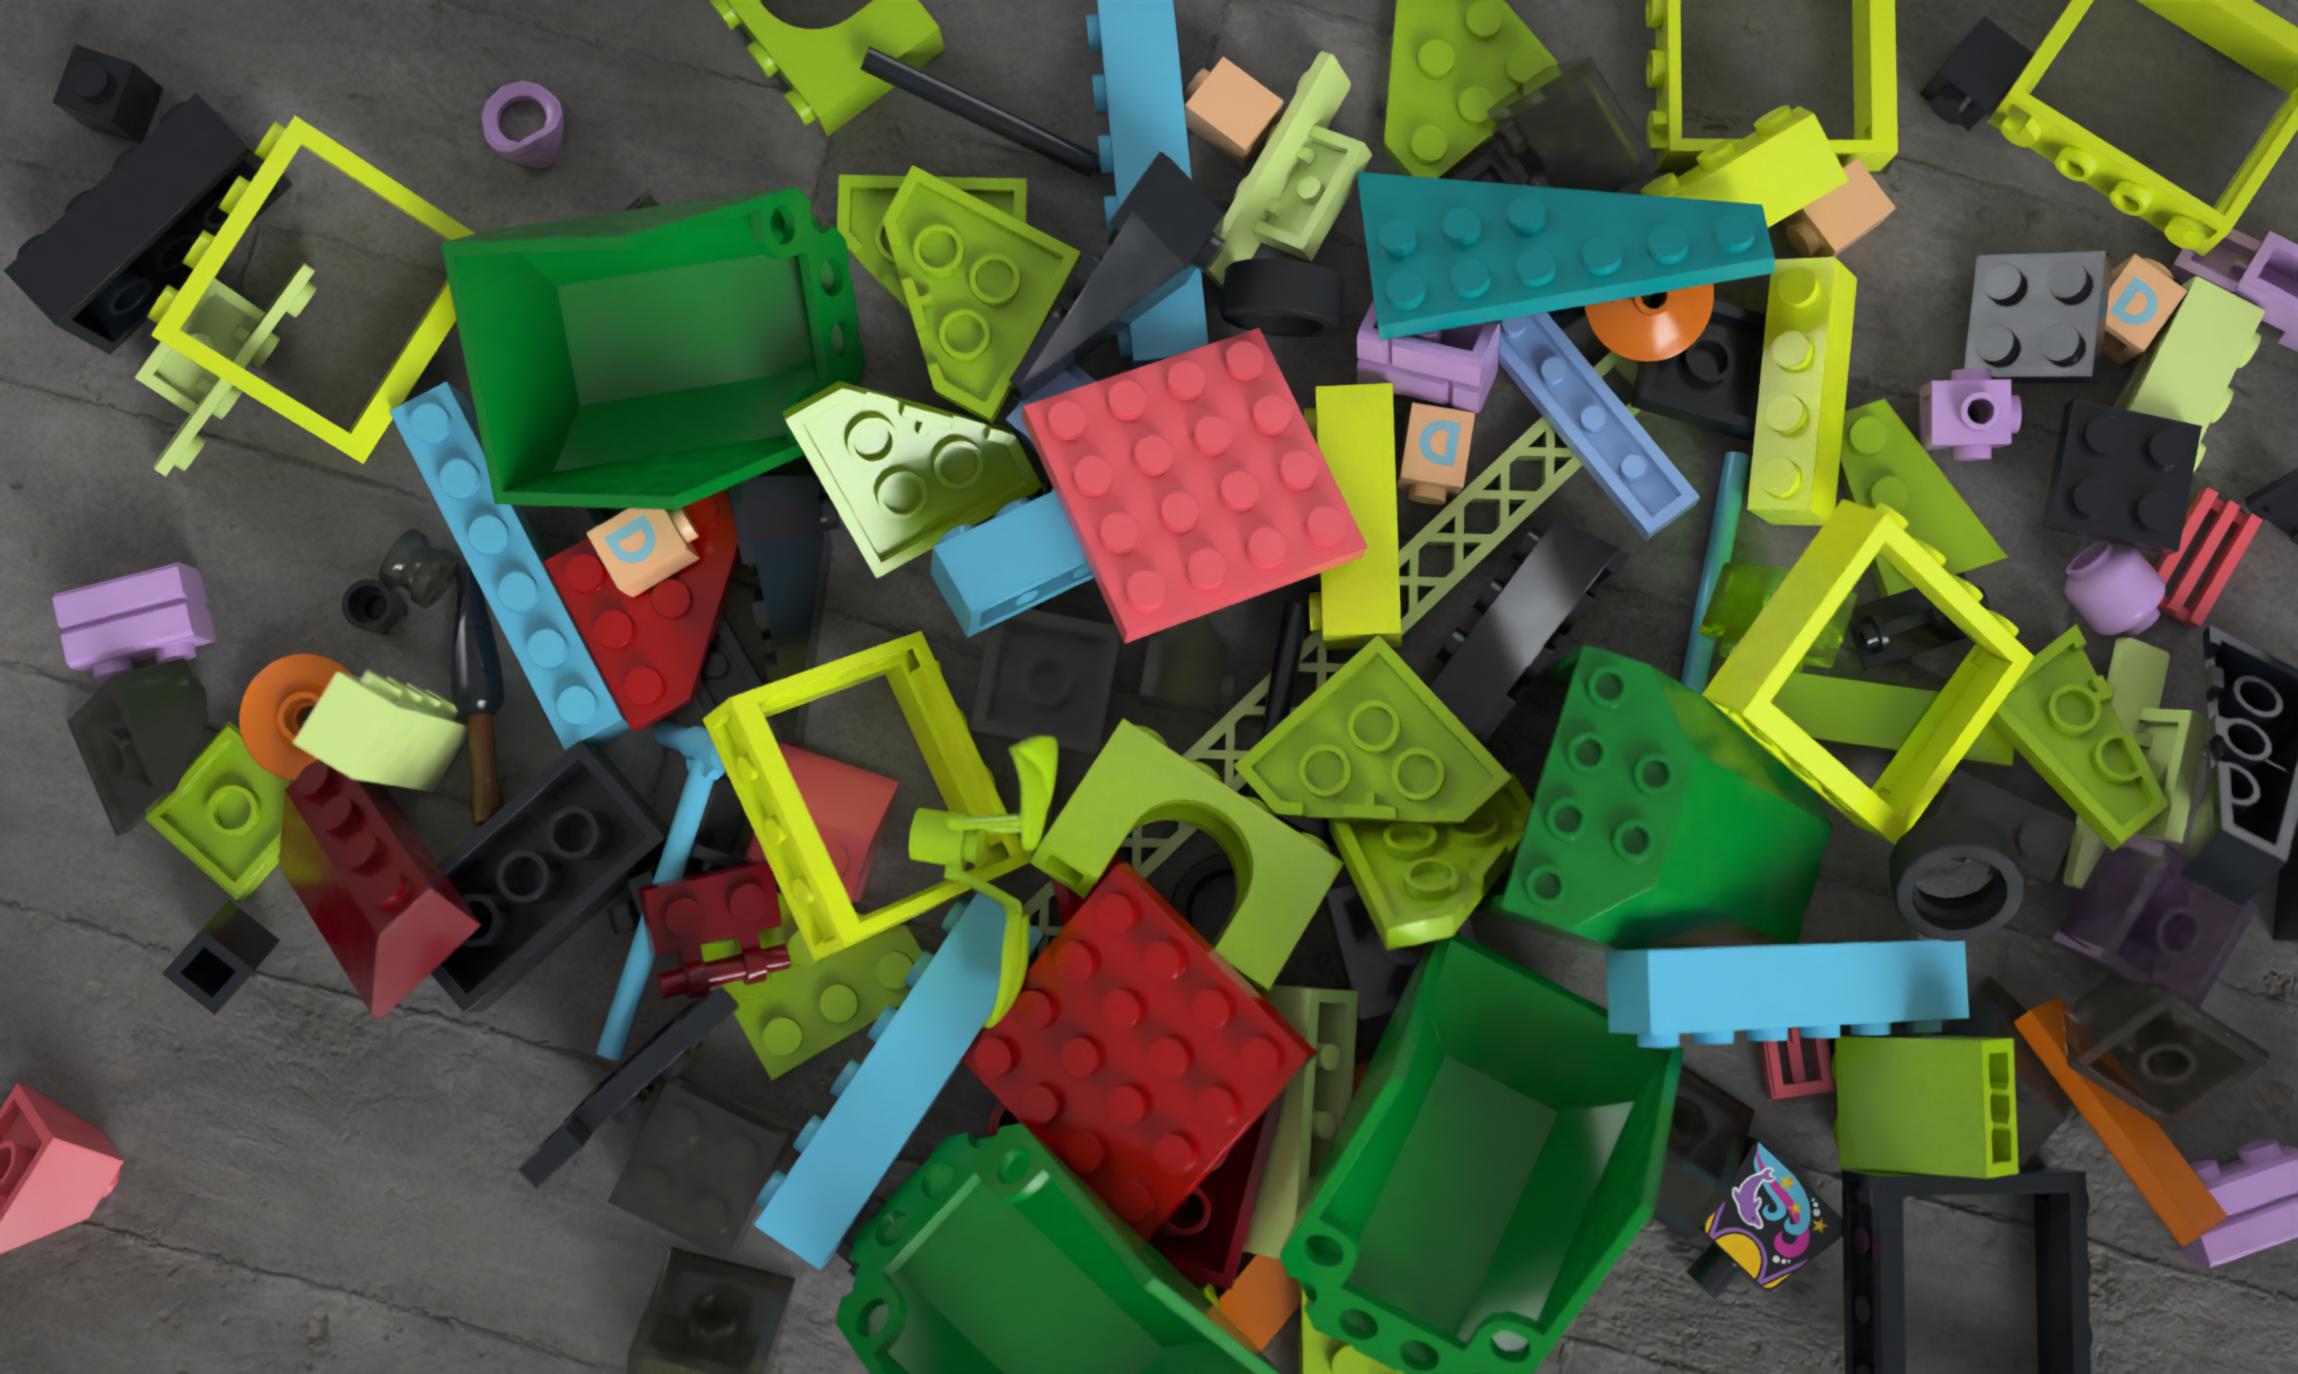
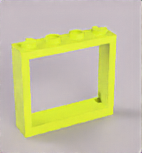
M1646 0V25L1648 28H1655L1656 50L1649 51L1646 65L1647 87L1656 88V111H1650L1648 116L1647 145L1649 149H1657V170H1691L1699 165L1696 158L1700 153L1726 139H1682L1681 0ZM1852 0L1854 140L1828 141L1842 168L1858 158L1867 171H1880L1898 153L1895 0ZM1731 139V140H1732L1733 144H1735V143H1737L1738 141H1740V140H1742V139Z
M2070 0L1987 122L2001 130L2003 136L2011 143L2024 148L2028 147L2054 163L2057 170L2065 177L2074 181L2084 182L2108 197L2114 207L2121 212L2138 216L2165 233L2167 239L2174 245L2182 249L2193 250L2204 257L2230 233L2298 130V27L2253 0H2136L2288 93L2212 208L2030 95L2094 1Z
M294 116L287 128L276 121L270 127L254 152L255 155L265 160V162L251 182L239 175L218 207L229 214V217L216 236L203 230L183 261L184 264L194 269L180 291L167 285L147 318L158 324L151 334L152 337L364 464L393 419L389 411L402 405L456 321L448 278L348 432L181 331V328L300 146L447 241L476 233L308 123Z
M1842 499L1702 695L1856 827L1895 846L1898 839L1914 826L2031 663L2034 656L2015 638L2019 630L2012 622L1994 611L1985 609L1979 603L1983 598V594L1976 587L1958 576L1948 574L1942 568L1946 558L1939 551L1921 540L1912 539L1904 531L1909 524L1902 515L1880 502L1875 509ZM1877 552H1880L1962 630L1975 645L1870 789L1770 701Z
M922 631L730 697L703 719L814 961L955 900L962 895L973 892L975 889L961 881L948 879L858 918L765 719L766 717L885 675L949 812L973 816L1007 814L996 790L994 776L982 761L969 733L967 719L964 713L957 707L942 676L939 660L935 661ZM986 833L981 861L978 864L973 863L975 868L968 871L991 884L1029 864L1030 860L1023 856L1021 841L1017 835L1019 833Z

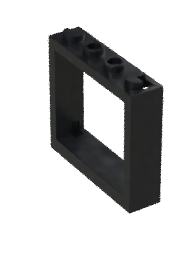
M2018 1166L2019 1173L1993 1178H1973L1877 1170H1842L1845 1374H1906L1903 1197L2034 1193L2038 1374H2091L2090 1348L2092 1346L2093 1334L2089 1317L2091 1265L2088 1258L2087 1214L2090 1203L2086 1191V1172L2050 1166Z

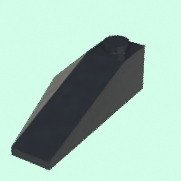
M1161 151L1109 223L1114 229L1108 239L1107 244L1110 248L1105 256L1098 253L1093 258H1087L1075 276L1077 280L1070 292V297L1075 302L1071 309L1068 311L1060 306L1050 315L1009 379L1012 394L1020 400H1026L1186 284L1197 268L1206 273L1222 252L1226 244V240L1220 237L1223 230L1224 214L1180 167Z
M754 476L728 487L742 564H748L752 577H759L761 589L754 590V600H752L751 605L755 623L759 626L763 640L771 639L773 652L765 653V668L769 684L815 668L833 549L830 530L839 529L840 523L836 507L828 493H823L822 486L814 476ZM809 702L776 714L782 742L791 746L804 743Z

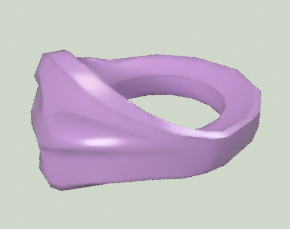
M519 81L501 86L486 101L481 116L484 135L488 144L504 160L539 169L551 167L555 163L563 141L564 115L562 105L552 93L537 83ZM520 100H532L539 103L547 115L545 128L536 131L520 142L506 139L499 127L500 117L504 110L512 103Z

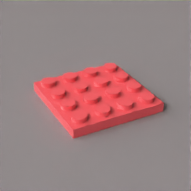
M1260 328L1023 406L1021 418L1124 643L1360 559L1368 547Z

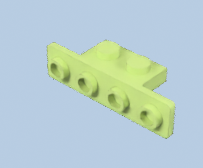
M1321 51L1310 70L1302 75L1296 88V94L1279 123L1275 124L1270 130L1265 147L1251 172L1237 187L1234 201L1224 217L1223 230L1220 237L1226 240V244L1214 264L1206 272L1220 290H1223L1225 269L1233 262L1252 259L1261 242L1312 262L1358 181L1357 172H1363L1372 157V153L1364 142L1327 129L1351 87L1349 78L1333 54Z
M300 262L265 311H262L214 278L181 328V331L245 369L248 363L259 369L280 341V338L271 332L285 312L296 318L317 290V287L309 282L315 270L306 263ZM161 341L143 363L134 378L189 413V416L153 464L154 470L165 477L174 465L185 471L206 442L197 433L207 419L213 414L222 420L242 393V390Z
M2119 637L2115 642L2107 678V684L2113 694L2110 702L2125 732L2134 735L2169 803V806L2160 815L2131 838L2182 843L2208 727V716L2192 710L2159 709L2170 660L2169 653L2130 637ZM2077 814L2063 877L2064 884L2101 897L2116 898L2119 893L2130 839L2115 851H2112Z

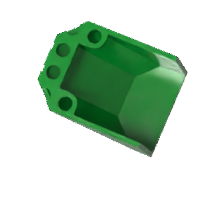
M786 187L487 230L442 242L441 247L494 503L507 505L677 510L805 455L782 412L838 381L858 386L865 367L863 346L858 332L859 320L853 282L850 280L849 256L846 239L833 225L820 224L810 213L812 202L798 187Z
M1583 644L1546 668L1542 681L1568 689L1505 893L1498 896H1484L1473 910L1606 953L1605 950L1798 944L1803 927L1801 922L1805 909L1809 907L1821 867L1820 859L1823 849L1827 847L1833 827L1815 791L1703 695L1650 665Z
M1458 933L1451 937L1432 940L1412 973L1279 1255L1288 1276L1298 1278L1307 1297L1304 1309L1313 1328L1335 1340L1340 1339L1353 1346L1354 1350L1394 1371L1400 1370L1405 1374H1533L1655 1210L1684 1048L1680 1046L1637 1047V1034L1609 1033L1607 1009Z
M1022 1123L999 1127L997 1135L978 1139L973 1138L968 1133L949 1136L935 1148L925 1164L920 1169H916L885 1202L882 1210L874 1218H870L855 1234L849 1258L850 1261L857 1265L852 1291L848 1295L841 1297L835 1324L869 1374H1281L1250 1338L1148 1241H1144L1086 1182Z

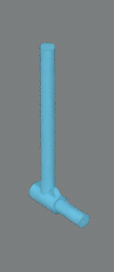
M663 721L656 726L654 731V738L658 744L679 751L686 758L689 774L652 884L682 878L714 779H719L727 772L707 728L701 726L688 728L670 721ZM643 913L596 1051L597 1055L615 1061L622 1060L656 957L649 951Z

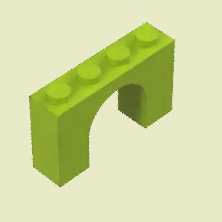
M708 0L730 31L740 25L752 40V43L745 48L762 73L767 78H770L777 72L790 90L783 97L802 124L807 126L812 121H815L827 137L895 87L860 70L869 46L918 69L945 49L940 27L919 0H873L847 20L822 29H803L788 25L774 17L762 5L761 0Z
M1123 718L1042 840L1029 863L1085 899L1122 841L1137 828L1157 821H1178L1199 828L1211 836L1224 850L1232 865L1236 882V894L1232 911L1211 946L1263 997L1270 990L1344 862L1333 856L1329 847L1318 837L1305 832L1298 833L1278 820L1275 812L1261 800L1253 797H1243L1223 784L1220 776L1209 766L1198 761H1188L1168 748L1165 740L1154 730L1142 725L1134 726Z

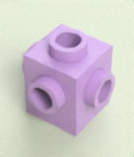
M1969 368L1952 370L1951 380L1930 381L1919 387V443L1924 450L1951 449V460L1953 461L1990 460L1991 449H1998L2011 444V433H2018L2020 430L2022 419L2019 395H2011V379L1991 380V369ZM1968 408L1973 411L1975 422L1969 418Z

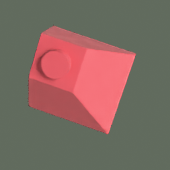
M779 742L778 747L850 902L860 903L901 782ZM754 832L746 854L753 861L767 860Z
M18 1082L0 1109V1254L89 1218L100 1199L106 1197L115 1187L119 1178L120 1167L124 1162L105 1133L31 1087Z

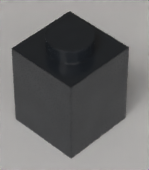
M1983 16L1962 39L1919 94L1930 101L1932 110L1942 120L1954 125L1960 124L1969 131L1990 111L2033 57L2034 53L1986 16Z
M74 44L52 103L85 127L141 144L146 137L164 88L134 63Z
M228 900L162 974L215 1015L258 968L280 940Z

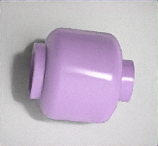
M2100 541L2085 549L2068 565L2066 573L2069 578L2065 584L2064 595L2099 635L2107 636L2125 632L2128 636H2134L2149 628L2159 618L2160 611L2157 609V606L2164 597L2166 584L2136 548L2120 544L2111 545L2110 542Z

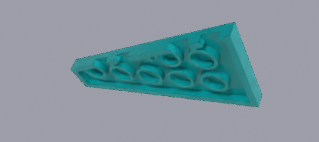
M1357 172L1380 341L1774 273V253L1762 204Z

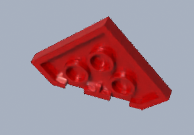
M726 489L684 506L700 535L691 541L700 559L635 597H631L617 588L589 537L543 561L624 717L634 732L647 728L695 701L702 678L700 677L710 641L714 640L729 592L727 590L737 555L740 554L730 495Z

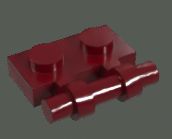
M759 860L638 887L649 951L655 956L676 951L678 969L656 974V984L661 999L686 994L688 999L705 996L710 992L711 987L743 980L745 985H751L766 981L767 974L790 969V956L785 944L762 949L759 942L758 931L783 926L775 877L768 860ZM733 938L736 955L704 962L701 945Z

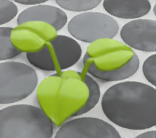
M1033 736L1009 749L1013 755L1020 777L1021 814L973 816L919 807L914 815L910 830L909 856L911 860L946 865L945 879L961 881L998 902L1006 911L1007 921L1003 940L999 991L995 1007L981 1027L992 1028L1007 1014L1020 993L1028 966L1030 917L1029 913L1022 912L1020 900L965 870L968 862L978 864L981 861L986 833H1021L1023 856L1027 859L1033 857L1050 830L1052 820V794L1057 772L1058 744L1056 739L1050 736Z

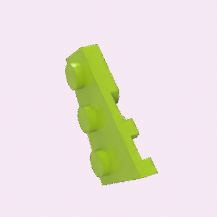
M1886 399L1845 411L1838 479L1847 501L1875 509L1880 502L1894 509L1908 521L1909 525L1904 531L1912 539H1918L1929 544L1946 558L1942 568L1948 574L1956 575L2008 558ZM1877 552L1869 566L1881 599L1916 588L1880 552Z
M2075 624L2034 656L2031 663L1989 721L2112 851H2115L2160 815L2169 806V803L2134 735L2125 732L2110 702L2113 694L2104 676L2096 675L2083 649L2087 643L2078 625Z

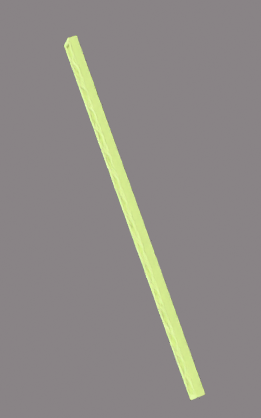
M1611 351L1594 367L1601 378L1614 367L1633 387L1635 386L1638 363L1635 360L1621 357ZM1631 402L1625 406L1633 416L1640 411V409L1631 407ZM1543 416L1399 551V569L1407 563V576H1399L1400 588L1407 589L1406 615L1401 619V637L1582 466L1581 462L1569 448H1555V431ZM1542 435V447H1530ZM1515 460L1542 461V483L1537 491L1509 490L1510 465ZM1555 461H1568L1554 474ZM1497 478V490H1484ZM1470 502L1497 503V528L1492 534L1464 533V508ZM1509 504H1522L1509 517ZM1452 520V533H1439ZM1425 545L1452 546L1451 572L1446 577H1418L1419 550ZM1464 546H1476L1477 548L1463 560ZM1418 589H1432L1418 603ZM1314 631L1303 641L1297 673L1316 674L1315 691L1326 682V675H1334L1345 665L1327 663V650L1324 647L1323 631ZM1316 649V663H1302ZM1271 672L1182 756L1188 761H1224V784L1235 792H1238L1247 781L1240 773L1234 777V761H1239L1249 752L1234 750L1235 724L1243 717L1264 716L1265 706L1255 705L1268 694ZM1291 707L1290 714H1291L1297 707ZM1225 735V750H1209ZM1178 822V831L1169 839L1142 838L1141 826L1133 831V838H1125L1119 847L1132 848V868L1145 880L1199 828ZM1141 848H1159L1141 865ZM1051 880L1022 906V912L1029 913L1030 918L1040 909L1039 926L1033 927L1046 936L1038 947V958L1049 946V935L1057 936L1064 928L1049 926L1050 899L1055 895Z

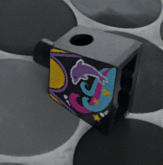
M1743 1134L1737 1140L1689 1215L1687 1222L1710 1245L1685 1272L1714 1299L1725 1290L1740 1272L1755 1286L1765 1292H1769L1843 1236V1219L1758 1139Z

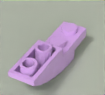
M2232 228L2230 233L2204 257L2193 250H2181L2170 269L2174 279L2185 283L2193 277L2199 276L2266 310L2261 321L2284 331L2278 343L2298 352L2297 244L2272 231H2269L2263 242Z

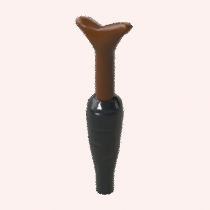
M463 566L456 569L457 611L452 641L451 694L452 703L455 705L457 712L467 719L472 778L470 808L473 825L481 827L505 806L497 777L493 717L504 703V683L497 644L483 591L470 566Z

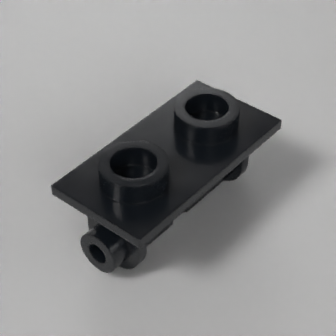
M1964 572L1955 575L1967 581ZM1981 586L1976 587L1983 594V598L1979 603L1985 609H1989V601L1984 589ZM1917 588L1843 611L1864 671L1968 637Z

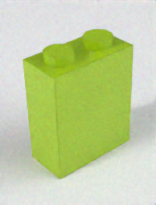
M1899 1034L1842 1035L1835 1038L1836 1051L1832 1057L1831 1071L1833 1079L1837 1084L1838 1116L1834 1123L1833 1135L1835 1144L1839 1149V1168L1973 1178H1993L2019 1173L2013 1038Z

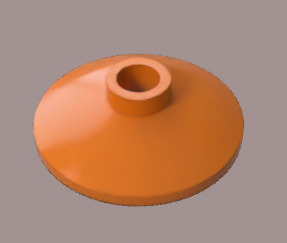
M1713 284L1663 292V301L1655 309L1645 306L1641 296L1585 305L1584 310L1591 330L1609 350L1630 360L1659 361L1681 353L1701 335L1712 313L1714 287Z
M294 654L270 663L253 678L241 701L239 728L247 751L258 765L277 777L295 781L307 765L318 759L293 744L304 726L303 717L309 709L315 708L336 672L339 671L353 675L346 667L324 656Z

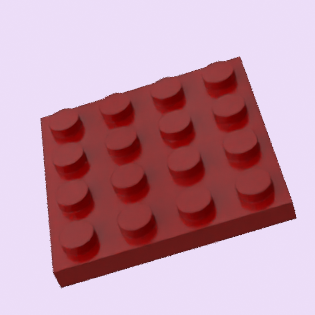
M1126 862L1117 864L1028 969L1023 986L1013 1006L992 1028H981L961 1060L1022 1124L1029 1128L1086 1182L1144 1241H1149L1317 1054V1051Z

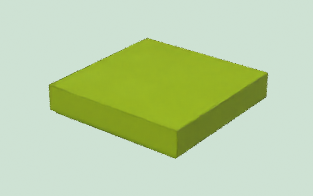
M228 721L143 818L236 901H245L279 863L284 790L294 781L277 777L258 765L243 743L239 724Z

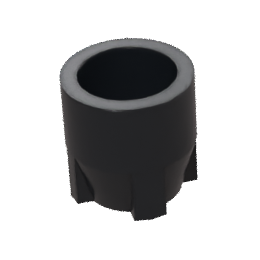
M363 579L353 583L346 590L342 599V611L346 620L356 628L377 635H388L389 629L399 621L400 617H407L408 614L407 604L401 602L397 592L392 587L373 579ZM385 598L387 603L386 610L379 620H374L371 616V606L376 600Z

